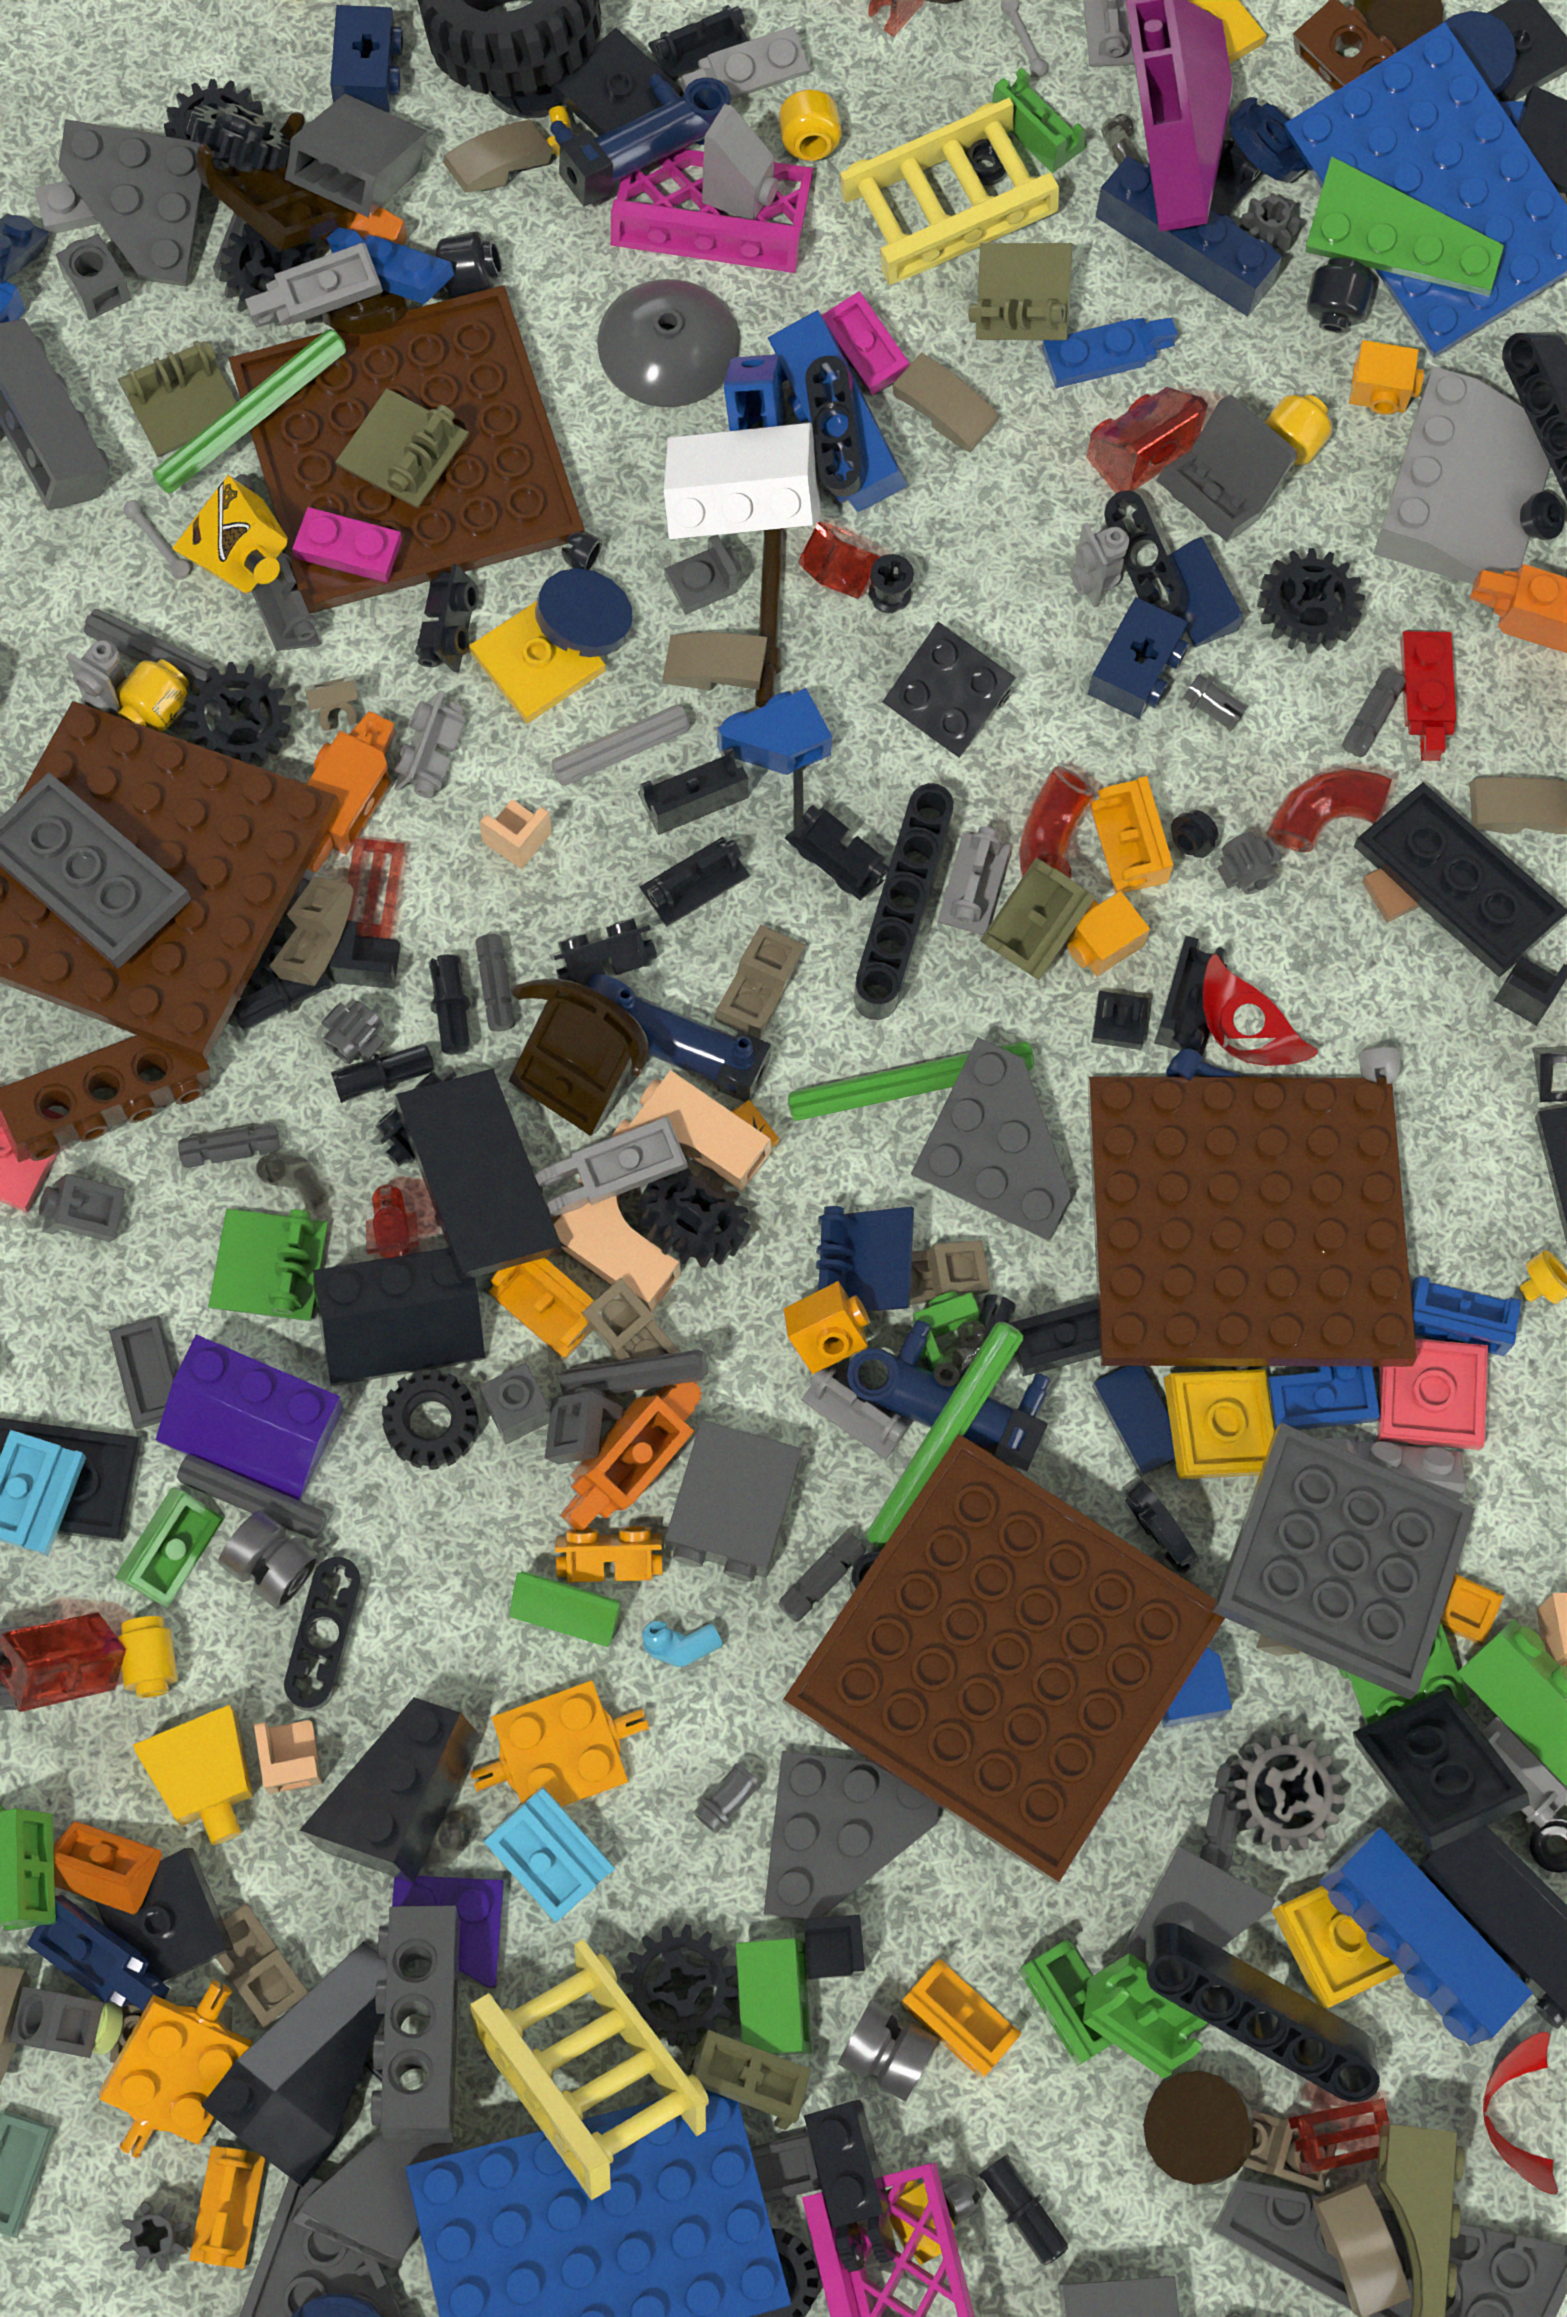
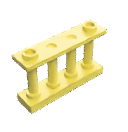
M1010 98L998 103L984 104L969 116L870 160L862 159L856 161L847 170L840 173L841 193L845 203L863 197L887 242L886 246L880 248L881 270L889 285L922 273L978 248L980 243H989L1058 212L1059 186L1052 173L1049 172L1038 178L1031 177L1007 135L1008 132L1013 130V103ZM980 139H989L1014 188L995 197L988 196L965 151L974 142ZM945 160H948L972 204L971 208L953 216L945 214L923 173V170ZM903 179H906L930 224L928 227L911 235L903 233L880 190Z
M582 1939L574 1944L576 1974L513 2011L509 2008L501 2010L490 1993L472 2002L470 2008L474 2036L589 2198L593 2200L611 2189L610 2164L614 2161V2154L679 2115L682 2116L696 2136L705 2132L706 2106L709 2104V2099L698 2078L693 2074L688 2077L685 2075L619 1987L616 1973L607 1957L602 1953L596 1956L586 1941ZM589 1992L605 2013V2015L543 2051H540L538 2048L531 2051L522 2039L523 2030ZM617 2033L622 2035L636 2054L572 2093L567 2089L560 2092L552 2081V2071ZM650 2073L666 2097L602 2135L599 2132L591 2134L581 2121L583 2120V2112Z

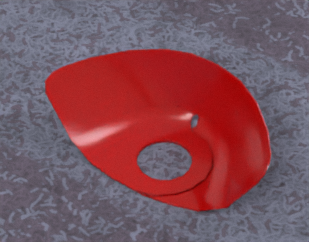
M1217 954L1211 956L1206 966L1203 982V1008L1210 1032L1225 1051L1246 1063L1263 1066L1291 1065L1307 1061L1318 1054V1049L1300 1038L1283 1013L1267 996L1229 971ZM1242 1005H1256L1264 1013L1265 1023L1259 1033L1251 1036L1243 1035L1234 1026V1013ZM1225 1034L1227 1039L1275 1038L1259 1049L1238 1050L1229 1044L1223 1047Z
M1539 2032L1517 2045L1499 2063L1487 2083L1483 2099V2116L1490 2141L1503 2160L1524 2180L1539 2190L1556 2195L1559 2191L1553 2175V2159L1534 2155L1513 2146L1495 2130L1489 2116L1484 2114L1487 2111L1491 2097L1506 2082L1523 2074L1548 2068L1546 2055L1550 2034L1548 2032Z

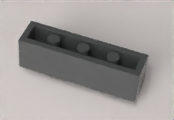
M25 318L0 323V425L44 505L49 511L100 497L110 472L108 458L101 448H97L88 432L87 421L83 413L75 409L67 394L64 379L53 370L46 357L42 340L38 336H34Z

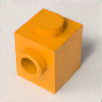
M1362 340L1354 363L1349 404L1370 407L1373 412L1382 415H1389L1395 412L1405 413L1410 398L1419 397L1423 383L1424 369L1416 368L1419 349Z
M1120 890L1100 904L1096 901L1092 902L1068 937L1070 942L1067 944L1072 958L1081 968L1089 966L1096 977L1144 947L1150 928Z
M839 1281L783 1308L787 1336L812 1374L868 1347L864 1326L870 1323L868 1314L860 1299L856 1295L849 1298Z

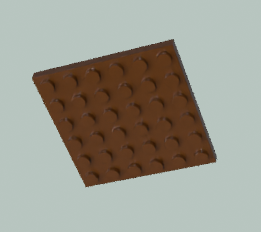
M504 285L407 310L405 315L395 323L374 332L352 334L334 330L345 343V353L250 430L277 522L288 538L285 549L291 559L290 565L296 580L297 589L301 592L309 614L429 582L436 578L440 572L450 573L452 564H458L465 572L569 544L565 540L567 536L577 531L585 532ZM322 333L228 357L240 400ZM386 388L427 410L437 409L439 405L448 407L455 414V418L452 420L453 424L469 432L468 437L418 509L335 464ZM307 507L400 531L402 543L388 583L295 559L292 549Z
M72 701L17 801L50 772L188 891L191 900L128 961L117 969L0 867V983L207 1061L336 815L340 802L335 794Z
M1089 1077L1088 1109L1101 1366L1413 1367L1417 1357L1392 1083L1387 1084L1386 1078H1377V1084L1366 1078L1192 1077L1191 1081L1184 1077Z
M958 1434L783 1698L782 1703L1058 1885L1225 1618L1212 1612L1216 1599Z

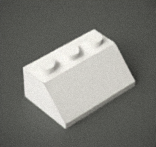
M812 422L669 437L667 441L664 498L669 539L809 526L822 521Z

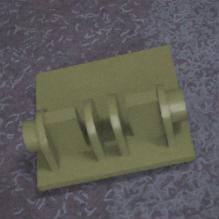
M980 243L977 303L970 304L968 311L970 323H976V340L1068 341L1073 243Z
M196 340L193 342L192 347L176 354L172 352L166 353V358L160 360L157 357L153 359L154 363L134 372L132 369L127 370V375L118 378V382L157 457L184 446L237 403L215 362L216 356L209 341L199 343Z
M386 388L335 464L418 509L468 437L469 432L453 424L452 420L455 418V414L448 407L439 405L437 409L427 410Z

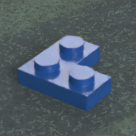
M1316 1366L1317 1372L1275 1376L1268 1379L1275 1430L1281 1423L1297 1430L1372 1423L1377 1422L1380 1418L1372 1366Z

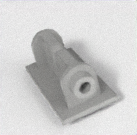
M1083 0L1089 66L1134 65L1126 0Z
M1084 523L1079 544L1075 548L1076 558L1074 567L1071 568V577L1077 592L1080 595L1087 594L1093 607H1097L1101 593L1116 587L1120 581L1124 561L1122 557L1125 556L1128 548L1129 537L1124 530L1118 527H1111L1093 534L1088 523Z
M100 640L92 644L81 659L68 653L66 657L74 675L72 680L80 690L82 695L81 702L86 706L119 717L118 712L121 710V706L116 696V689L127 677L123 666L119 664L120 658L116 646L110 641Z
M442 690L438 691L427 702L420 701L412 715L409 727L415 730L410 745L404 744L393 767V771L399 773L394 787L395 790H400L407 783L415 785L414 792L424 798H432L434 791L438 792L441 789L451 759L435 752V748L438 746L448 752H453L466 721L462 716L464 709L460 705L452 702L445 703V706L440 704L445 693Z
M982 826L979 828L978 833L973 835L963 832L937 923L984 935L1011 847V845L1001 843L997 839L998 832L995 829Z
M838 1362L816 1372L810 1381L811 1387L801 1401L887 1460L914 1421L856 1395L848 1384L847 1369ZM858 1377L859 1382L864 1387L873 1389L871 1385Z
M1496 1716L1481 1732L1527 1790L1530 1805L1521 1809L1527 1816L1525 1820L1528 1824L1533 1822L1535 1826L1538 1825L1541 1828L1555 1816V1812L1567 1803V1787Z

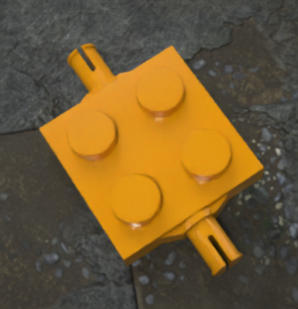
M593 1680L492 1716L491 1719L500 1742V1761L473 1771L470 1770L472 1780L493 1774L489 1778L474 1783L476 1792L478 1793L481 1790L508 1781V1784L518 1794L522 1804L543 1785L559 1805L564 1807L628 1783V1779L619 1757V1740L645 1730H650L647 1720L626 1727V1724L645 1718L643 1709L640 1708L637 1711L612 1719L602 1707Z
M212 1980L198 2008L177 2006L154 1994L152 1995L99 2090V2100L127 2112L134 2119L124 2140L119 2145L120 2149L126 2154H129L131 2150L132 2157L139 2158L154 2130L169 2131L197 2145L200 2144L214 2119L201 2105L236 2060L252 2046V2040L228 2030L217 2018L229 1995L232 1994V1990L227 1985L222 1984L220 1988V1982Z

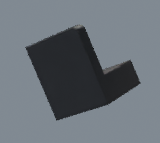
M346 921L339 943L331 958L330 968L334 982L337 984L395 989L400 942L393 939L363 937L360 935L357 922Z
M1522 957L1515 964L1493 1001L1537 1026L1567 979V965L1563 964L1555 976Z
M860 1915L805 1919L804 1937L808 1980L863 1975L865 1966Z

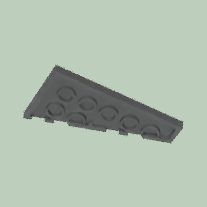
M1236 2180L1211 2231L1352 2312L1338 2260L1327 2253L1313 2200L1320 2198V2196ZM1379 2208L1399 2257L1411 2298L1368 2317H1410L1412 2309V2274L1405 2239L1394 2212ZM1460 2224L1457 2239L1450 2238L1449 2262L1456 2263L1457 2283L1453 2298L1446 2297L1445 2317L1557 2316L1567 2295V2245Z

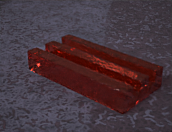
M355 838L348 883L354 891L347 921H354L365 851L374 852L363 922L357 923L360 935L363 937L373 936L391 939L405 845L404 843ZM384 854H392L381 924H373Z
M1384 2098L1288 2118L1290 2129L1298 2128L1300 2139L1293 2141L1296 2152L1303 2151L1306 2161L1299 2163L1301 2175L1377 2159L1379 2146L1322 2159L1318 2147L1380 2135V2126L1390 2124ZM1371 2112L1374 2114L1375 2124L1315 2136L1314 2124Z

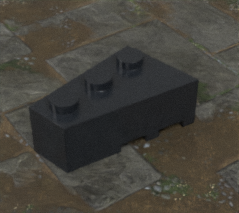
M413 1697L299 1831L323 1852L414 1884L479 1740L480 1734L461 1712Z

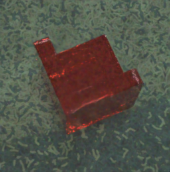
M820 521L816 524L799 558L798 564L820 585L859 599L870 578L871 567L875 560L880 558V555L859 536Z

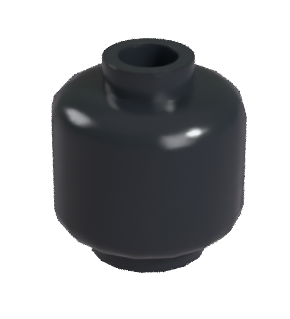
M472 231L443 238L437 243L435 257L449 261L452 264L454 276L443 286L445 292L451 298L494 288L496 278L502 276V263L497 245L493 239L487 240L481 232Z
M1332 258L1327 261V265L1320 266L1313 272L1306 306L1309 315L1320 321L1319 328L1329 332L1344 333L1347 331L1348 326L1360 324L1365 320L1373 282L1370 275L1364 272V265L1350 259Z

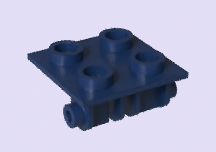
M840 1206L824 1207L823 1215L818 1217V1224L821 1225V1245L816 1248V1253L820 1255V1260L816 1261V1269L819 1270L817 1291L839 1281L849 1298L856 1295L860 1299L866 1312L910 1308L914 1207L844 1214V1208Z

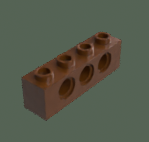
M1329 0L1293 33L1295 53L1334 92L1397 53V50L1384 35L1376 37L1366 27V19L1352 4L1345 6L1339 0ZM1347 47H1354L1360 50L1353 57H1343L1338 54Z
M137 1035L0 1087V1124L18 1163L29 1158L33 1161L43 1160L57 1153L60 1150V1146L78 1139L82 1142L95 1140L103 1136L109 1130V1127L128 1120L129 1123H138L150 1118L160 1107L173 1102L179 1105L187 1104L198 1099L204 1094V1089L210 1087V1067L205 1060ZM156 1069L165 1076L159 1081L149 1082L142 1079L139 1075L146 1070ZM103 1087L111 1088L117 1093L115 1097L109 1100H99L91 1094ZM52 1106H61L69 1111L66 1116L60 1119H51L43 1114L46 1109Z

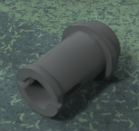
M1199 674L1183 698L1190 702V709L1193 710L1196 706L1227 727V730L1231 732L1249 705L1242 703L1214 684L1213 676L1210 675L1206 678Z
M735 1763L731 1771L706 1798L700 1796L696 1800L699 1806L693 1813L715 1834L722 1828L729 1829L732 1826L729 1820L753 1793L761 1788V1784L747 1769Z

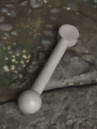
M1002 0L1001 10L1009 15L1031 61L1029 67L1031 74L1035 77L1044 76L1048 69L1047 63L1043 59H1039L1017 12L1019 1Z
M136 500L127 501L124 505V514L128 518L136 520L169 562L173 577L178 580L186 579L191 572L188 562L177 559L142 514V505Z

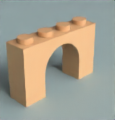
M672 1070L668 1072L662 1081L656 1078L649 1084L639 1101L643 1105L632 1122L627 1118L624 1119L611 1136L613 1138L659 1119L669 1117L684 1156L698 1161L741 1192L772 1152L771 1139ZM580 1179L579 1185L583 1187L582 1181ZM621 1194L593 1205L589 1202L583 1207L556 1217L551 1216L563 1252L610 1285L619 1278H622L651 1313L681 1275L680 1263L669 1254L664 1255L659 1247L641 1236L627 1224L620 1212Z

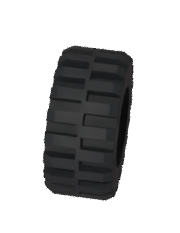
M418 0L430 51L434 55L435 63L440 70L449 75L451 80L463 87L470 84L471 90L477 93L487 95L489 91H495L499 97L512 96V92L523 91L525 95L537 92V87L545 84L551 87L561 82L564 73L568 72L571 75L583 63L582 57L588 58L601 32L602 21L599 0H531L533 2L524 7L499 13L487 11L500 4L516 0Z

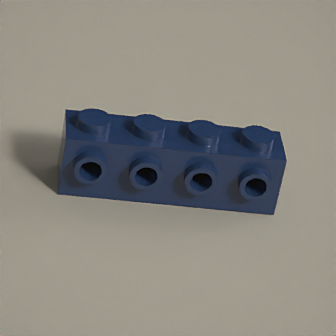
M1127 156L1102 185L1095 215L1096 218L1248 317L1275 284L1282 255L1277 253L1265 240L1256 239L1237 227L1235 222L1224 214H1217L1210 209L1207 224L1159 232L1150 165L1141 164L1132 157Z

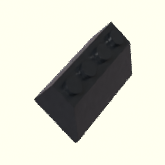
M1488 1826L1482 1827L1434 1851L1430 1850L1416 1866L1533 1992L1532 1995L1538 2000L1534 2007L1541 2017L1556 2029H1559L1562 2025L1567 2029V1905Z

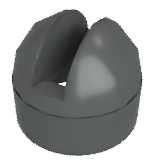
M954 2174L941 2180L949 2216L954 2225H958L971 2217L978 2209L981 2195L976 2190L977 2184L972 2178L962 2174Z

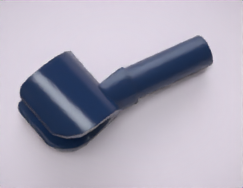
M1192 1049L1179 1051L1172 1058L1166 1069L1168 1077H1184L1191 1081L1192 1077H1195L1196 1073L1203 1077L1241 1076L1240 1073L1204 1062L1202 1056Z

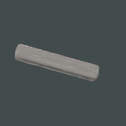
M681 705L671 706L552 760L554 775L561 785L566 786L687 732L690 729L689 718Z

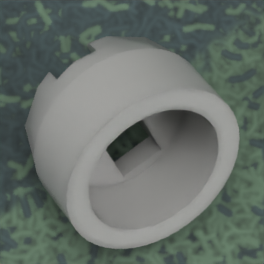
M1392 1047L1373 1048L1365 1050L1358 1055L1362 1077L1371 1083L1377 1084V1076H1386L1387 1084H1391L1397 1079L1401 1066L1398 1049Z

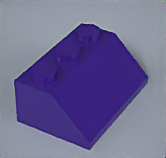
M196 1334L172 1382L155 1440L157 1443L180 1453L193 1455L301 1501L344 1409L339 1395Z

